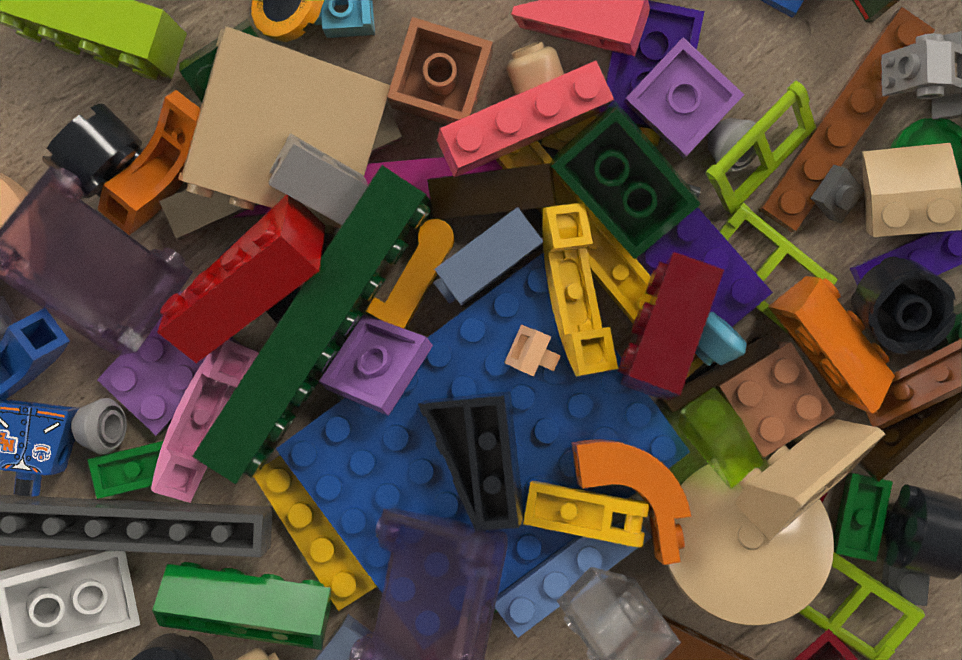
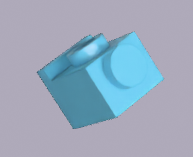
M324 0L315 25H322L327 38L375 35L373 0ZM336 5H349L348 9L343 13L335 11Z

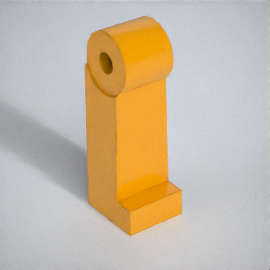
M431 219L420 227L418 232L419 245L388 299L384 302L374 297L366 312L384 322L407 329L437 276L435 268L445 262L455 242L454 233L450 225L443 220Z

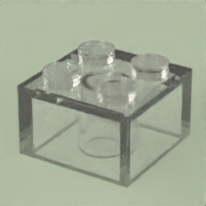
M590 567L557 600L566 614L564 616L566 624L574 633L581 637L587 646V656L590 660H664L681 644L675 633L633 577Z

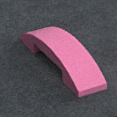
M227 340L207 355L188 385L167 430L153 476L151 490L154 493L191 503L207 469L206 465L192 457V455L258 356V351Z

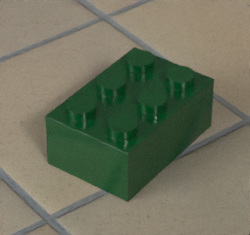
M616 101L552 156L551 167L634 259L701 205L696 193Z

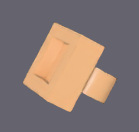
M521 325L504 363L534 377L539 365L554 371L561 356L546 349L551 339L550 336Z

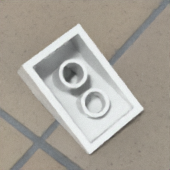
M97 550L33 562L0 571V617L9 659L28 660L140 626L125 551Z

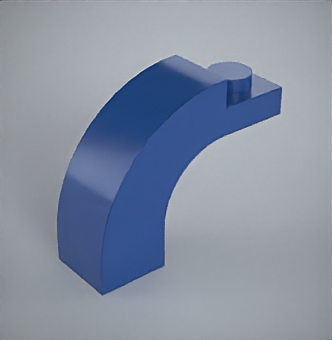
M46 308L7 327L0 341V400L9 398L33 381L52 365L68 346L70 340Z

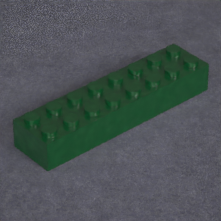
M381 165L321 257L319 271L306 280L192 457L235 485L246 475L253 478L257 471L264 467L274 452V449L269 446L270 443H276L280 436H284L297 417L291 411L295 406L299 408L303 401L306 402L319 382L314 379L315 374L318 370L322 372L325 368H328L340 351L341 347L335 344L340 335L345 337L348 333H352L364 314L358 310L365 299L367 301L373 300L386 281L381 276L388 263L396 265L408 248L409 244L403 240L412 227L419 230L429 216L431 209L427 204L430 199L424 192Z

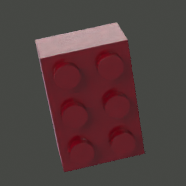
M676 252L671 254L666 263L659 261L656 270L652 272L645 291L646 294L652 296L650 303L644 302L642 309H639L631 330L632 333L638 335L635 344L630 342L628 348H625L617 372L624 374L620 385L666 402L681 395L724 269Z

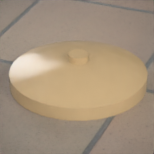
M741 456L721 459L700 468L684 481L681 487L686 495L691 517L675 519V524L679 523L682 527L685 547L679 550L680 563L667 564L669 572L681 592L696 607L718 620L742 626L773 624L800 612L821 591L833 562L834 538L829 516L820 499L771 541L734 504V501L743 491L739 483L756 467L763 472L770 466L767 460L762 458Z

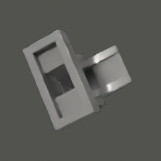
M962 31L946 35H921L916 37L915 44L882 55V96L917 92V99H932V119L962 117ZM955 63H957V77H955Z

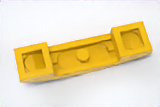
M585 203L546 207L543 209L542 228L547 284L556 325L570 365L576 377L618 369L610 327L602 328L586 247L593 244Z

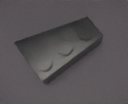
M511 392L429 399L419 403L420 411L429 423L436 439L435 444L440 455L443 454L453 476L452 481L475 531L519 528L524 519V508Z

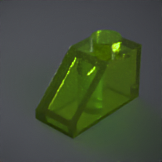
M715 387L680 411L678 427L730 490L738 485L756 467L760 469L764 465L742 419Z

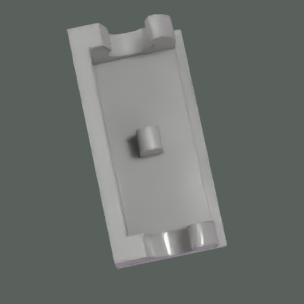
M291 133L271 167L270 173L272 176L268 181L270 186L341 225L344 224L368 187L364 175Z

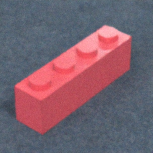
M593 61L440 128L437 142L455 178L602 113L614 98L597 61Z

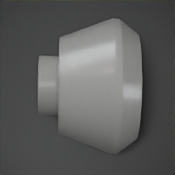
M727 118L715 125L708 134V150L716 164L756 122ZM752 145L727 172L739 171L747 167L757 155L754 146Z
M101 398L81 407L71 422V431L75 440L80 445L97 454H109L122 443L127 430V420L123 409L116 401L110 398Z

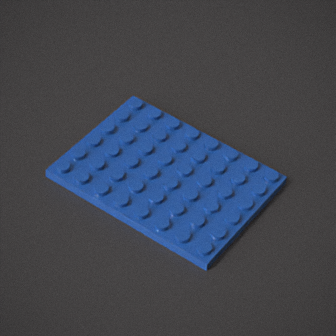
M544 252L427 337L433 347L389 416L344 398L276 448L423 649L578 535L524 525V519L519 528L475 531L452 481L453 476L443 454L440 455L435 444L436 439L429 423L420 411L419 403L429 399L511 392L524 516L531 481L620 498H629L636 493L633 488L618 484L590 488L580 487L576 480L571 442L593 439L619 441L649 453L667 468H670L690 453L687 446L649 395L620 385L624 374L617 372V369L576 377L565 353L556 325L547 284ZM521 325L551 337L546 349L561 356L554 371L539 365L533 377L504 363ZM614 348L615 354H616V359H617V364H618V366H619V363H620V360H621V356L618 354V352H617L616 349Z

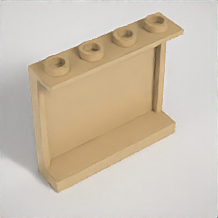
M227 26L222 28L216 44L218 50L183 173H180L178 177L181 181L188 183L186 191L212 198L213 192L217 191L230 195L229 204L253 211L257 203L272 209L287 195L270 186L268 181L272 176L270 173L271 167L290 133L364 175L387 101L390 85ZM305 205L326 225V233L333 234L335 227H342L338 222Z

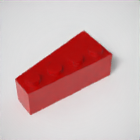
M288 195L284 196L208 269L201 272L180 295L176 293L165 302L160 310L163 317L157 333L197 364L319 271L326 225L301 202Z

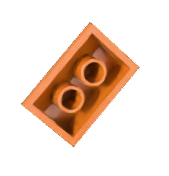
M805 276L768 307L839 400L873 414L880 408L895 377L886 364L890 361L889 357L879 345L868 341L862 333L865 330L863 322L852 311L848 310L846 312L838 301L841 297L838 289L828 279Z

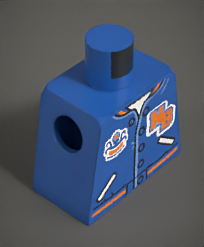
M13 399L0 400V470L16 472L13 494L18 496H39L42 475H54L65 471L75 442L71 431V422L80 408Z

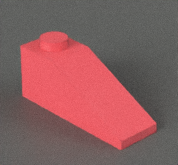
M538 0L514 6L511 15L520 28L635 57L650 12L648 0Z

